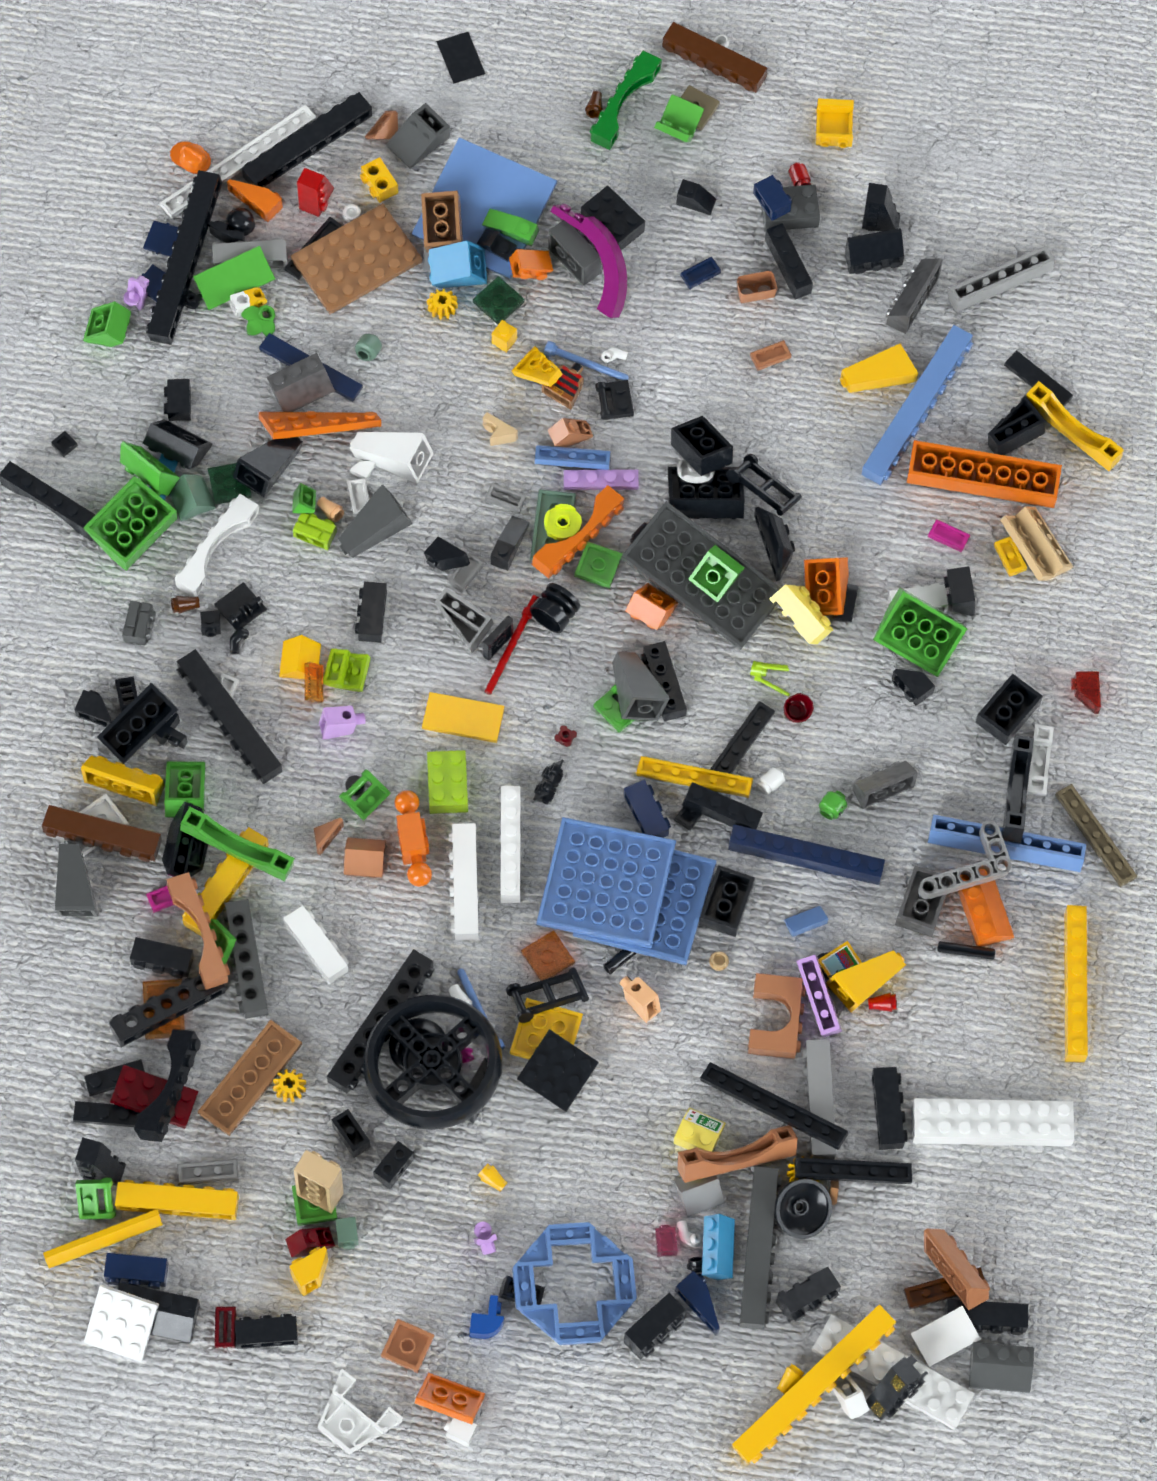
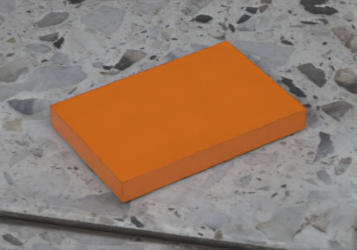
M428 1372L416 1396L415 1404L472 1424L484 1400L485 1393Z

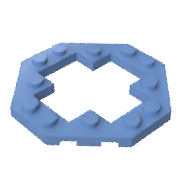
M589 1222L548 1225L512 1268L516 1309L559 1345L600 1343L637 1299L633 1259L617 1248V1245L605 1235L603 1236ZM590 1244L592 1263L612 1262L616 1300L596 1302L598 1321L559 1323L557 1304L537 1305L533 1267L553 1265L551 1246Z

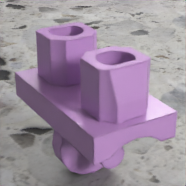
M142 275L137 279L131 277L128 280L127 292L123 297L124 302L128 306L132 307L135 305L140 311L144 308L145 299L147 298L146 288L149 285V280Z
M483 1221L475 1225L474 1233L477 1237L473 1239L476 1245H480L482 1254L487 1255L496 1252L493 1241L497 1240L495 1233H491V1226Z

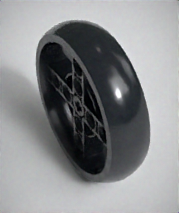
M446 995L417 996L391 1008L379 1019L372 1029L364 1050V1078L375 1102L396 1121L419 1129L435 1130L449 1128L463 1123L476 1115L491 1099L499 1083L502 1071L501 1045L494 1028L487 1018L469 1003ZM428 1013H443L462 1019L446 1035L434 1032L421 1035L407 1020ZM404 1032L411 1033L408 1037L401 1036ZM462 1032L467 1034L465 1038L457 1037ZM391 1034L406 1049L403 1057L404 1072L387 1088H384L379 1075L378 1061L381 1048L387 1037ZM480 1035L487 1052V1068L483 1080L475 1090L459 1073L462 1068L461 1051ZM418 1045L424 1046V1049L421 1051L414 1050ZM445 1046L452 1047V1049L447 1052L442 1050ZM430 1059L433 1060V1061L436 1060V1063H433V1062H430V1063H429V1060H430ZM416 1072L423 1073L420 1078L413 1077ZM445 1072L451 1074L449 1078L441 1077V1075ZM402 1085L408 1086L405 1091H399L398 1088ZM458 1086L465 1088L462 1092L455 1091V1088ZM420 1088L427 1091L445 1089L459 1103L456 1106L439 1111H420L402 1105Z

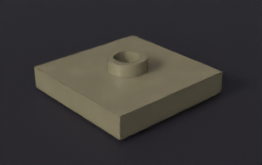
M690 85L681 96V98L704 108L696 128L702 131L720 105V101Z

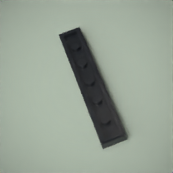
M799 1157L794 1159L795 1179L807 1178L812 1180L891 1184L912 1183V1163Z

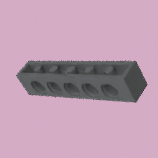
M249 900L225 903L226 910H222L224 922L228 921L229 928L226 929L237 940L239 938L246 939V942L243 944L237 943L236 940L230 954L231 958L235 957L236 964L232 965L233 975L238 976L239 983H235L237 995L241 994L242 1001L238 1002L240 1013H244L245 1019L269 1015ZM236 920L243 921V923L238 926L233 924ZM243 956L250 958L247 962L240 961V958ZM247 974L253 976L251 980L243 979V977ZM249 993L256 994V997L253 999H248L246 996Z

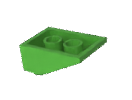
M167 761L165 817L174 818L183 802L198 806L204 812L205 762Z

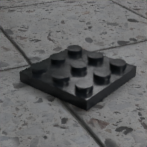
M549 1029L517 1077V1080L567 1112L599 1062Z

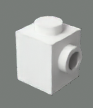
M456 1418L448 1419L444 1428L447 1431L446 1437L469 1447L476 1433L477 1424H469Z

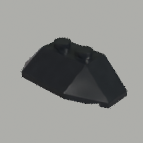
M755 507L754 517L775 579L779 581L792 560L795 546L793 541L789 540V528L787 524L784 525L782 518L760 507Z
M183 802L170 824L162 862L166 873L172 877L188 872L190 877L202 871L208 849L207 843L180 830L181 822L189 807L204 813L202 808L188 802Z

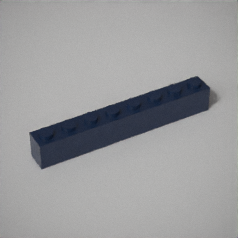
M735 824L733 825L728 847L730 851L876 885L880 884L885 859Z

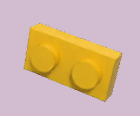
M1010 536L994 542V547L1009 577L1027 570V566Z

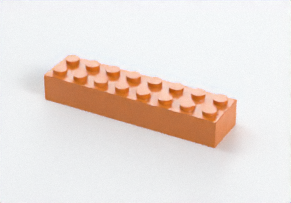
M914 440L906 483L1054 508L1058 495L1062 465Z

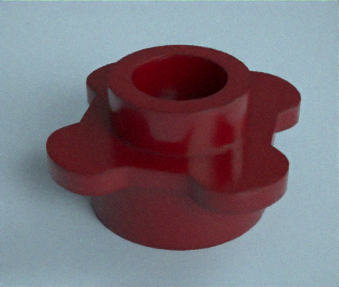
M563 725L560 727L559 733L554 736V739L561 745L570 747L573 738L577 737V732L575 730L571 731L567 726Z

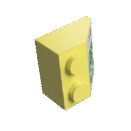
M689 1108L675 1134L674 1144L688 1150L699 1148L714 1152L726 1123Z

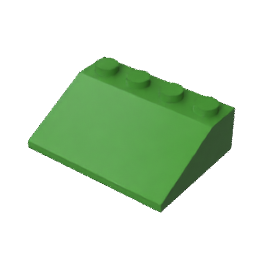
M134 475L83 529L113 561L127 571L177 520V510Z
M900 587L890 602L873 640L938 677L967 628L964 624Z

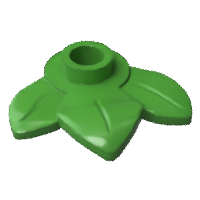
M263 305L260 308L250 306L241 313V316L248 320L246 327L248 335L255 336L261 332L265 336L269 333L273 334L275 330L273 322L275 311L271 306ZM263 312H267L269 317L265 318Z

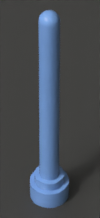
M548 341L543 354L549 357L557 355L619 380L629 379L627 374L559 349V346L554 342Z
M462 968L458 969L457 974L468 997L472 1001L473 1007L478 1009L487 1018L465 970ZM499 1039L501 1050H503L505 1045L502 1039Z

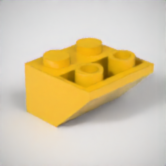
M325 1246L321 1249L317 1247L309 1252L310 1255L305 1258L299 1257L292 1261V1265L289 1266L291 1277L302 1296L321 1287L328 1263V1254Z

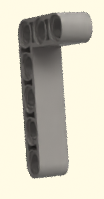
M987 820L982 824L979 831L988 860L924 878L918 888L920 897L931 899L1007 876L1012 864L998 824L993 820ZM991 828L994 833L987 834L984 829ZM991 846L999 847L1000 852H993ZM997 864H1004L1006 870L998 869ZM979 869H985L988 875H981ZM960 875H967L969 877V881H963L960 878ZM942 880L950 881L951 886H944ZM930 885L933 891L927 892L923 886Z

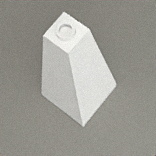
M357 432L355 438L350 443V449L356 458L375 462V466L418 484L434 454L423 433Z

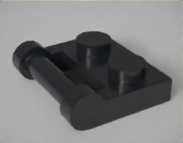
M628 380L609 383L598 382L595 384L596 391L599 394L600 416L602 420L634 416ZM606 391H611L613 411H610L608 408Z

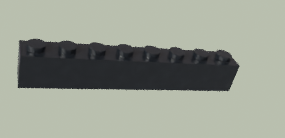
M360 92L350 95L346 101L335 105L326 114H321L315 121L306 124L300 131L292 133L283 142H278L269 151L261 153L254 161L247 162L242 168L243 178L248 184L265 187L372 117V106Z
M195 649L177 661L178 668L176 669L178 675L182 679L185 678L187 680V686L192 693L196 692L199 703L203 708L207 707L210 711L208 712L213 722H218L220 725L219 730L223 736L230 738V745L235 751L238 750L241 753L240 758L243 763L252 768L251 773L257 781L260 779L265 784L282 773L280 762Z

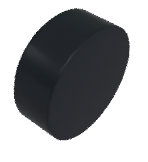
M353 775L346 780V791L360 776ZM365 784L353 796L360 795L365 789Z

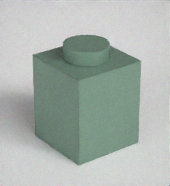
M356 1218L335 1219L339 1248L343 1247V1249L348 1250L359 1245Z

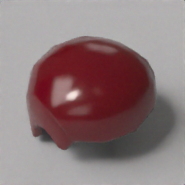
M802 693L790 696L783 706L784 715L791 722L802 723L812 715L814 710L813 701L808 695Z

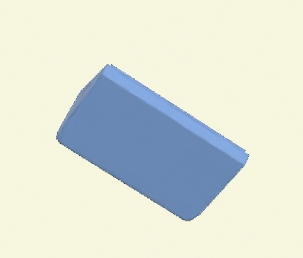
M821 906L784 919L791 937L828 924V917Z

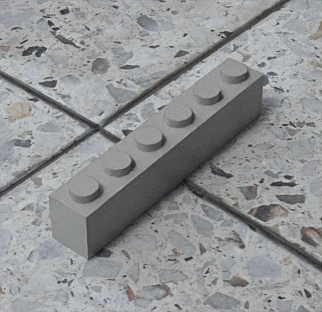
M1047 246L1041 247L950 287L948 300L957 313L1052 271L1055 259Z
M830 1039L806 1040L805 1047H802V1058H806V1065H803V1077H807V1084H804V1096L808 1097V1104H805V1110L834 1124ZM811 1136L810 1142H807V1154H811V1158L835 1159V1148Z

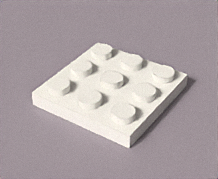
M102 1284L99 1287L84 1343L141 1362L144 1358L159 1304Z

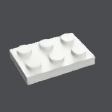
M107 794L79 812L129 826L128 821ZM76 841V844H79L83 857L97 848L96 846L87 847L81 842Z

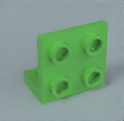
M672 94L661 121H657L654 128L684 142H691L704 108Z

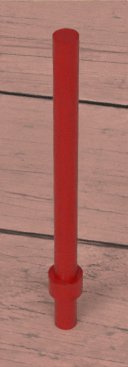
M532 595L527 607H524L521 613L522 617L484 691L486 694H492L528 620L532 618L530 607L539 598L538 596Z

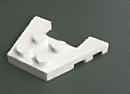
M341 1369L318 1425V1430L350 1455L395 1427L404 1419L392 1408L388 1407L376 1423L344 1398L356 1383V1379Z

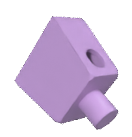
M353 706L323 708L319 721L322 739L353 734L356 725L365 724V714H355Z

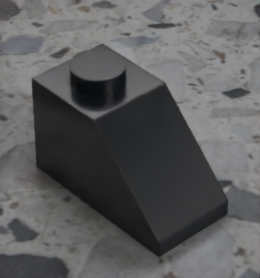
M683 179L677 193L676 205L711 215L716 198L700 184Z
M437 537L424 552L427 564L441 571L460 568L470 564L466 552L440 537Z
M83 690L74 709L76 717L107 727L112 720L102 697L96 691Z

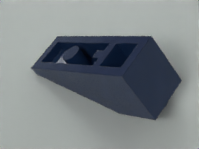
M692 1271L675 1287V1292L706 1326L717 1335L720 1327L706 1285L707 1281L700 1273L696 1274Z

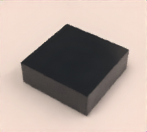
M66 431L51 442V445L63 457L78 446L77 442Z

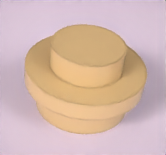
M715 952L710 956L709 964L712 969L722 971L727 968L729 958L723 952Z

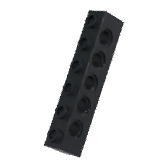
M198 973V976L186 978L175 988L174 986L167 988L158 997L156 995L146 1000V1003L131 1007L129 1012L114 1016L109 1022L110 1029L122 1048L224 994L225 985L222 984L207 990H198L196 987L203 984ZM185 993L189 995V998L183 1000L179 996ZM170 1003L172 1006L165 1009L162 1007V1004ZM146 1012H153L154 1016L147 1018L144 1014ZM129 1021L137 1023L134 1027H129L126 1024Z

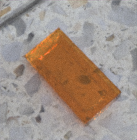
M312 662L305 663L306 701L323 702V665Z

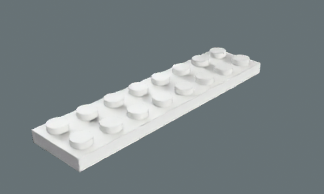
M831 1314L812 1351L824 1357L855 1327ZM881 1342L873 1352L869 1350L865 1354L866 1359L861 1364L857 1365L855 1363L850 1370L854 1375L877 1387L890 1368L902 1358H908V1356ZM916 1362L914 1367L922 1375L927 1371L928 1374L923 1379L925 1383L918 1389V1392L912 1398H906L904 1400L905 1403L956 1430L975 1393ZM902 1381L897 1383L901 1389L905 1386Z

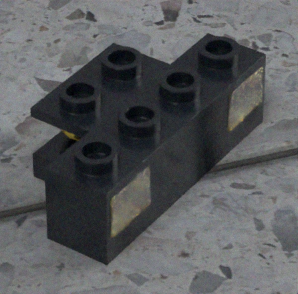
M912 1355L908 1358H902L892 1366L866 1400L868 1407L880 1421L886 1416L891 1418L898 1411V1408L904 1404V1400L912 1398L925 1383L923 1379L928 1372L925 1371L922 1375L914 1367L917 1360Z

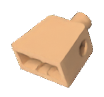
M625 976L620 981V985L624 988L625 1000L645 1023L661 1011L658 994L641 978L636 977L632 981L629 976Z

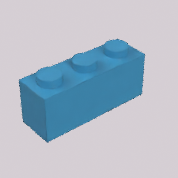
M722 1214L704 1216L702 1276L717 1281L733 1278L735 1219Z

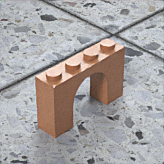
M756 973L753 998L781 1002L790 1013V1022L778 1031L751 1029L748 1054L795 1059L796 1053H800L801 1041H797L798 1034L802 1033L803 1022H799V1016L804 1013V1004L801 1003V996L805 997L806 992L805 985H802V978Z

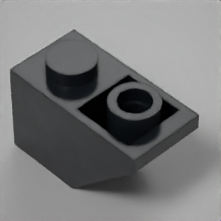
M895 669L893 671V684L904 692L905 698L909 702H913L915 706L934 693L935 685L923 672Z

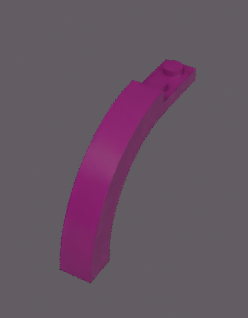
M563 203L561 205H553L550 212L585 234L597 249L604 270V288L597 310L609 318H619L626 299L627 270L622 251L616 239L608 228L594 216L585 217L580 213H574L571 211L570 206Z

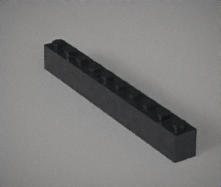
M198 170L197 176L193 178V189L187 198L188 205L182 213L183 221L177 229L178 237L173 242L172 256L167 260V271L162 276V287L157 292L156 306L152 308V319L146 327V333L151 341L172 345L186 295L188 294L208 231L209 221H211L223 183L219 174Z

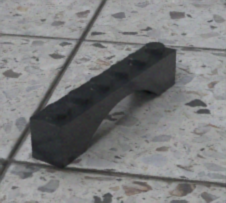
M9 461L0 473L1 485L15 494L25 496L45 506L69 524L77 533L93 541V538L83 527L95 516L94 513Z
M1015 735L1002 830V837L1005 841L1021 843L1024 833L1027 787L1034 738L1020 735Z
M172 1030L167 1043L171 1058V1070L168 1081L159 1096L140 1112L134 1127L140 1140L162 1142L168 1132L170 1120L175 1114V1107L181 1098L184 1084L187 1083L188 1074L194 1065L196 1053L200 1049L201 1042L194 1031Z

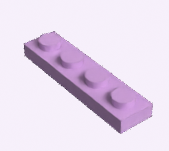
M564 470V490H603L607 485L614 490L639 489L638 470Z

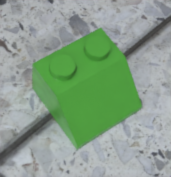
M116 301L92 308L83 341L108 347L123 344L132 311Z
M714 545L703 557L688 580L716 602H719L745 568Z

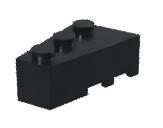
M1024 396L1021 402L1016 407H1013L1010 413L1005 418H1002L988 433V446L994 454L1006 455L1045 434L1046 421L1029 399Z
M826 1267L809 1276L804 1282L800 1284L799 1282L795 1283L793 1288L786 1293L784 1290L778 1292L776 1303L788 1322L792 1320L797 1322L805 1316V1312L810 1309L815 1311L822 1306L823 1301L827 1299L831 1301L839 1296L838 1292H840L841 1285L829 1267Z

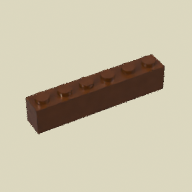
M675 22L671 24L663 37L662 47L666 51L673 52L684 60H690L696 63L697 66L706 68L715 75L728 79L731 83L743 86L748 91L757 93L767 77V67Z
M52 805L48 806L42 823L43 832L49 837H62L66 841L81 842L87 847L96 846L106 852H119L125 857H138L139 860L144 862L156 861L162 843L161 834Z

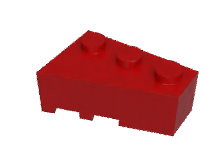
M304 168L297 181L299 209L317 217H320L322 211H326L328 199L334 187L325 175Z

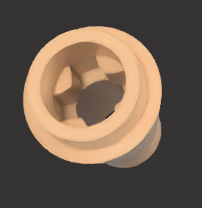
M321 497L318 500L317 506L320 507L329 520L338 522L343 517L344 510L342 506L325 497Z

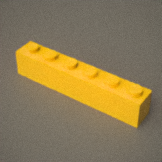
M250 827L239 834L240 837L265 847L269 846L268 838ZM226 854L227 858L224 862L221 861L217 865L214 876L207 879L202 893L199 892L197 894L202 896L204 902L202 908L204 913L208 912L210 920L218 918L226 906L225 903L230 901L253 866L229 854ZM184 912L182 916L184 926L202 937L195 921L189 914Z
M123 1180V1182L117 1183L115 1207L119 1211L148 1213L157 1209L159 1214L236 1220L239 1195L232 1188L215 1190L214 1187L204 1186L203 1189L195 1188L193 1185L176 1187L172 1183L155 1185L154 1182L144 1181L143 1184L135 1183L133 1180Z

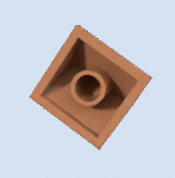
M347 837L344 855V875L383 878L386 840Z

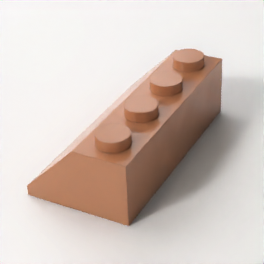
M925 1229L924 1252L965 1307L970 1310L988 1300L989 1284L985 1279L982 1280L975 1265H971L965 1252L959 1250L956 1246L954 1237L948 1235L944 1229Z

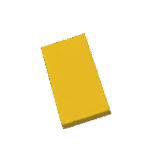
M429 692L422 729L497 743L505 706Z

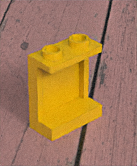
M818 98L816 145L822 147H852L854 100Z

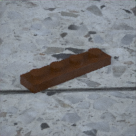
M981 1267L977 1268L980 1278L982 1280L985 1279ZM944 1278L903 1290L909 1309L957 1296Z

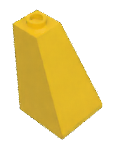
M892 950L835 973L826 984L852 1013L905 967V960L900 953Z

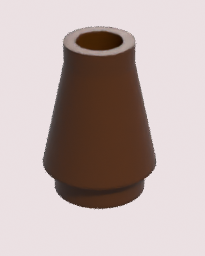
M593 91L585 111L588 117L598 118L603 110L602 93Z
M175 596V598H171L173 613L181 614L195 608H200L199 598L188 596Z

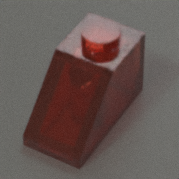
M1099 671L1076 672L1074 678H1071V690H1074L1075 697L1094 714H1099L1101 708Z

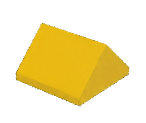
M303 635L283 641L279 677L318 680L321 644Z

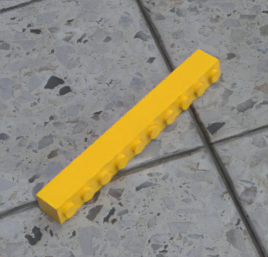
M879 1304L732 1444V1448L748 1465L751 1462L757 1463L763 1457L762 1452L766 1448L770 1450L777 1444V1437L781 1434L785 1436L793 1428L791 1424L796 1419L801 1421L808 1414L806 1410L811 1405L815 1407L822 1401L820 1396L825 1392L829 1394L837 1386L835 1382L840 1377L845 1379L852 1372L850 1368L855 1363L857 1365L861 1364L866 1359L865 1354L869 1350L873 1352L881 1344L879 1340L884 1335L888 1338L896 1330L894 1328L896 1321Z

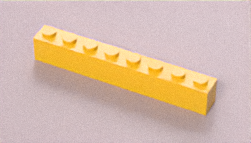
M1067 905L1064 912L1065 1062H1085L1088 1056L1087 906Z

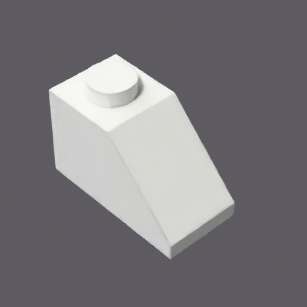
M849 1375L845 1379L840 1377L835 1382L837 1386L833 1391L846 1414L852 1420L868 1412L869 1408L863 1391Z

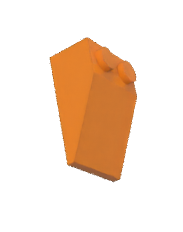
M848 557L804 560L805 588L809 591L812 601L819 605L823 616L843 615L849 578Z

